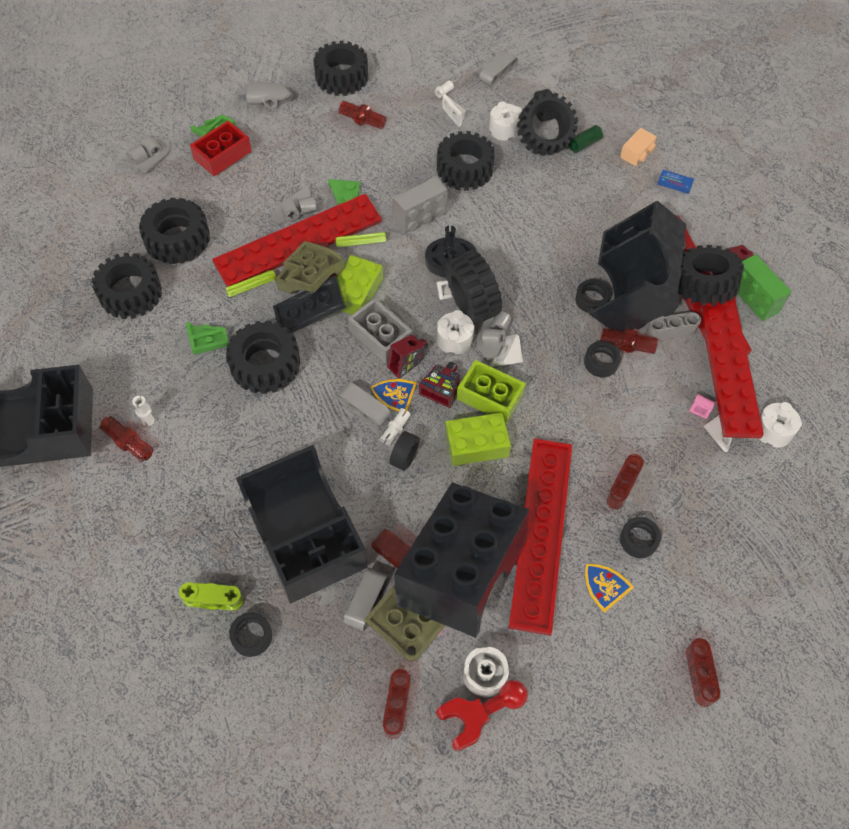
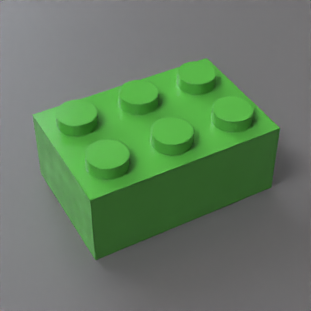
M757 255L742 261L744 268L738 295L762 321L779 314L791 294L790 289Z

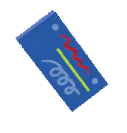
M662 170L657 185L689 194L694 178Z

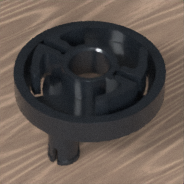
M446 226L445 237L433 241L425 251V264L433 274L446 278L445 265L449 260L469 251H477L467 240L455 237L456 228L454 226H451V231H449V226Z

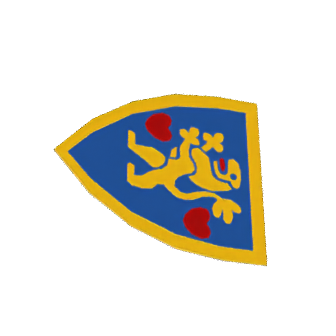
M390 379L371 386L375 397L382 404L398 412L403 408L405 409L404 413H406L417 382Z
M586 564L585 579L588 591L604 613L634 588L617 571L598 564Z

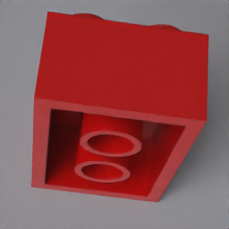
M229 120L190 144L193 159L212 176H216L252 152L249 137Z

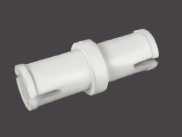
M140 396L134 397L132 403L136 408V415L141 418L144 426H146V423L147 426H151L155 421L151 414V407L146 403L143 396H141V399Z
M400 409L394 420L388 423L389 427L380 437L382 443L386 440L385 445H391V442L398 433L402 432L403 425L411 416L408 411L404 415L405 409Z

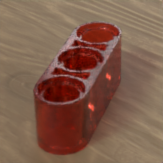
M629 455L607 496L606 501L610 508L620 509L623 507L644 466V460L640 455ZM613 495H617L621 499H616Z
M383 529L370 544L379 555L396 568L399 567L411 548L388 529Z
M697 638L686 648V659L695 700L702 707H710L719 700L721 691L710 644L703 638ZM694 647L700 648L702 655L697 654ZM699 668L706 671L707 677L699 673ZM703 690L708 691L712 699H707L703 694Z
M405 669L395 670L390 678L383 719V732L389 739L399 738L404 729L411 686L410 674ZM398 677H404L407 682L405 685L399 686L395 683V680ZM395 699H400L403 705L396 709L391 706V702ZM390 722H397L400 727L397 731L391 732L387 729V725Z

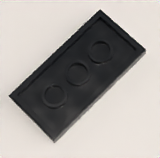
M336 276L327 279L314 293L303 291L274 305L273 309L277 323L281 324L282 328L287 327L290 333H293L345 308L346 304L339 280Z

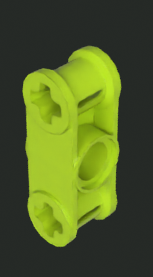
M186 582L179 589V596L188 607L237 611L244 603L243 596L236 586Z

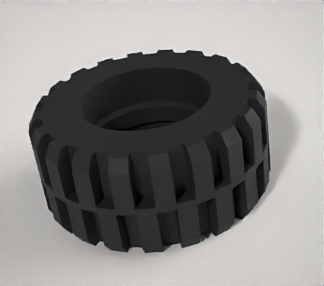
M172 197L169 200L162 199L159 203L155 202L151 208L148 207L140 219L139 229L146 250L154 259H159L163 263L175 264L179 262V264L185 263L184 261L194 260L195 256L198 257L202 254V250L206 249L210 241V231L205 213L199 205L190 200L186 201L185 198L176 199ZM173 227H187L179 234L164 235V232Z
M469 251L446 263V280L448 281L452 297L459 310L467 315L473 324H479L501 312L503 302L498 288L499 285L489 264L486 263L485 258L479 252Z
M256 321L252 325L249 323L245 325V328L237 330L236 336L233 335L229 340L230 343L227 344L226 359L234 381L241 385V388L245 390L250 389L252 393H257V391H260L261 394H267L268 391H272V393L277 392L278 388L283 389L288 386L287 383H291L295 379L294 375H297L299 372L300 355L296 338L287 327L282 328V325L275 322V324H272V321H265V323ZM269 349L280 353L276 360L266 365H254L248 362V359L260 350Z

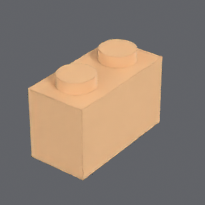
M640 128L623 145L620 158L637 166L646 159L649 152L652 153L654 151L657 136Z

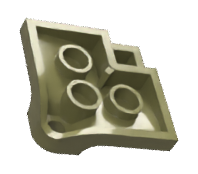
M304 241L283 262L285 269L274 280L280 291L293 294L296 290L314 293L331 274L338 275L345 268L343 258L334 250Z
M395 586L387 592L364 619V622L387 641L407 661L418 660L445 627L443 624L397 606ZM408 647H414L416 652L409 654Z

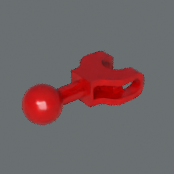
M508 680L500 689L499 695L484 703H481L479 698L474 701L454 698L440 706L435 713L440 720L457 717L464 722V731L454 738L452 743L454 751L459 752L478 742L481 729L490 721L488 716L504 707L513 710L523 707L528 699V691L522 682Z

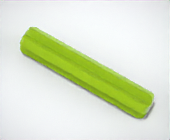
M385 232L336 237V246L346 247L385 242L386 234Z
M274 270L267 271L226 287V293L229 297L274 281L276 274Z

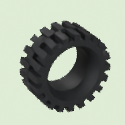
M333 41L331 45L328 43L324 44V48L320 47L318 52H315V57L313 58L315 80L318 87L321 86V90H327V93L330 95L334 92L335 96H339V93L347 96L349 92L352 95L355 94V90L358 92L362 90L361 86L365 87L366 82H368V58L362 47L359 48V45L356 43L352 45V42L349 41L347 44L344 41H339L340 43ZM341 64L351 66L347 69L342 70L331 68L332 66Z
M546 92L542 96L541 93L535 98L533 97L518 116L520 120L517 122V127H520V129L517 131L518 136L522 135L520 140L522 144L524 142L528 144L525 147L527 150L532 148L534 149L532 152L534 154L540 151V156H545L547 153L550 156L555 152L561 151L576 135L574 133L578 129V126L575 125L578 122V117L574 118L577 112L575 109L571 110L570 108L573 104L570 101L568 103L564 102L566 97L558 98V93L550 96V92ZM546 112L557 120L559 132L556 138L544 139L535 132L533 127V117L535 114Z
M458 131V135L451 133L450 138L444 137L443 142L439 143L437 149L438 177H442L441 181L443 183L448 182V186L451 188L453 185L456 186V190H460V187H463L464 191H469V187L475 190L478 185L482 187L485 185V182L488 183L493 174L495 149L494 146L492 147L490 140L486 142L487 138L485 136L480 138L479 133L475 132L472 135L471 131H467L466 134ZM471 155L479 160L471 164H462L455 161L452 157Z
M702 245L697 246V249L689 248L688 252L684 251L682 256V276L679 281L678 293L680 295L684 294L683 298L686 300L691 298L692 303L696 304L699 301L701 305L705 306L706 303H711V306H716L717 302L725 304L726 299L730 302L733 300V296L736 297L740 289L744 268L741 257L737 258V253L731 254L730 249L722 250V246L718 245L716 248H712V245H707L706 248H703ZM709 271L718 273L720 275L709 276L701 274L699 272Z
M124 253V256L120 257L119 254H116L113 260L110 258L105 259V265L100 263L98 265L100 271L95 270L93 273L95 278H92V287L106 313H111L115 318L120 315L121 319H127V316L134 319L136 314L140 313L141 316L146 315L145 310L152 311L154 309L152 304L157 305L159 303L158 298L162 296V286L155 267L150 260L147 261L145 256L142 255L139 258V255L133 253L132 256L129 253ZM130 276L142 277L140 284L130 291L116 292L111 290V287L123 278Z

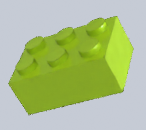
M353 255L349 256L345 263V268L337 277L346 307L340 311L353 315L373 299L383 280V265Z
M475 360L457 388L456 400L488 415L503 413L504 421L507 424L524 395L526 383Z
M503 413L445 421L444 433L452 466L509 457L511 444Z

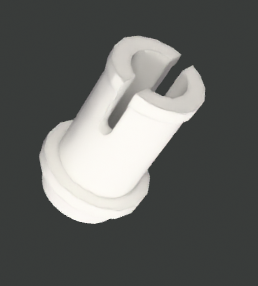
M448 80L442 86H438L435 90V95L438 98H443V95L454 89L453 83Z

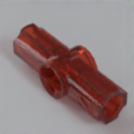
M344 100L340 103L339 114L352 118L356 124L360 126L368 124L379 129L384 128L386 116L373 112L368 105L361 104L357 106Z
M603 328L600 341L609 342L619 347L625 353L641 351L655 354L658 343L657 338L639 335L633 329L617 331Z
M112 416L105 417L101 421L99 429L110 437L124 452L128 451L141 462L147 461L152 456L153 447L142 440L131 427H125Z

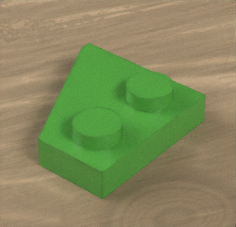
M222 114L214 119L204 121V125L199 127L192 125L191 131L203 137L228 120L236 126L234 120Z
M328 179L329 187H331L333 196L337 200V205L359 196V181Z
M189 322L185 323L193 355L227 347L229 341L225 327H211L204 324L200 327L193 326Z

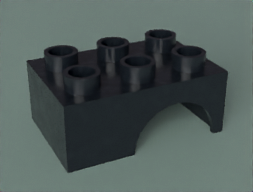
M658 200L603 232L598 264L606 271L612 282L614 300L596 309L590 308L589 315L619 336L633 329H641L647 323L659 317L670 316L679 304L678 289L682 276L681 264L685 249L686 223Z
M79 364L30 370L32 379L28 384L13 390H0V467L91 456L93 388Z
M314 445L236 477L244 502L290 604L368 568L366 549L345 507H341L337 502L324 475Z
M452 482L394 573L396 605L476 638L480 631L487 600L495 582L502 572L504 574L503 577L508 578L527 542L529 509Z

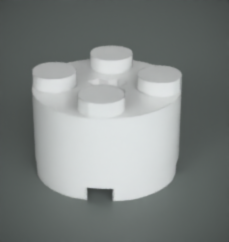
M503 101L499 102L490 113L489 131L492 132V136L503 141L512 137L513 139L518 136L517 131L520 129V127H517V122L520 120L518 116L522 109Z
M459 310L442 316L437 324V344L440 349L446 353L452 352L455 354H462L470 349L474 334L472 320Z
M787 402L773 403L764 408L760 415L764 435L760 440L765 444L773 445L772 447H784L792 441L799 431L802 421L791 404Z
M493 647L474 649L467 656L463 670V681L468 690L476 696L487 699L497 695L506 683L509 675L506 657L501 651ZM486 669L490 671L489 674H482V671H486Z

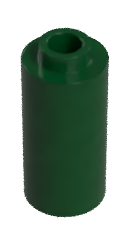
M594 125L574 136L568 144L569 150L573 153H578L603 138L601 128L598 125Z

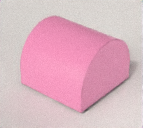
M697 394L689 411L707 419L715 402Z

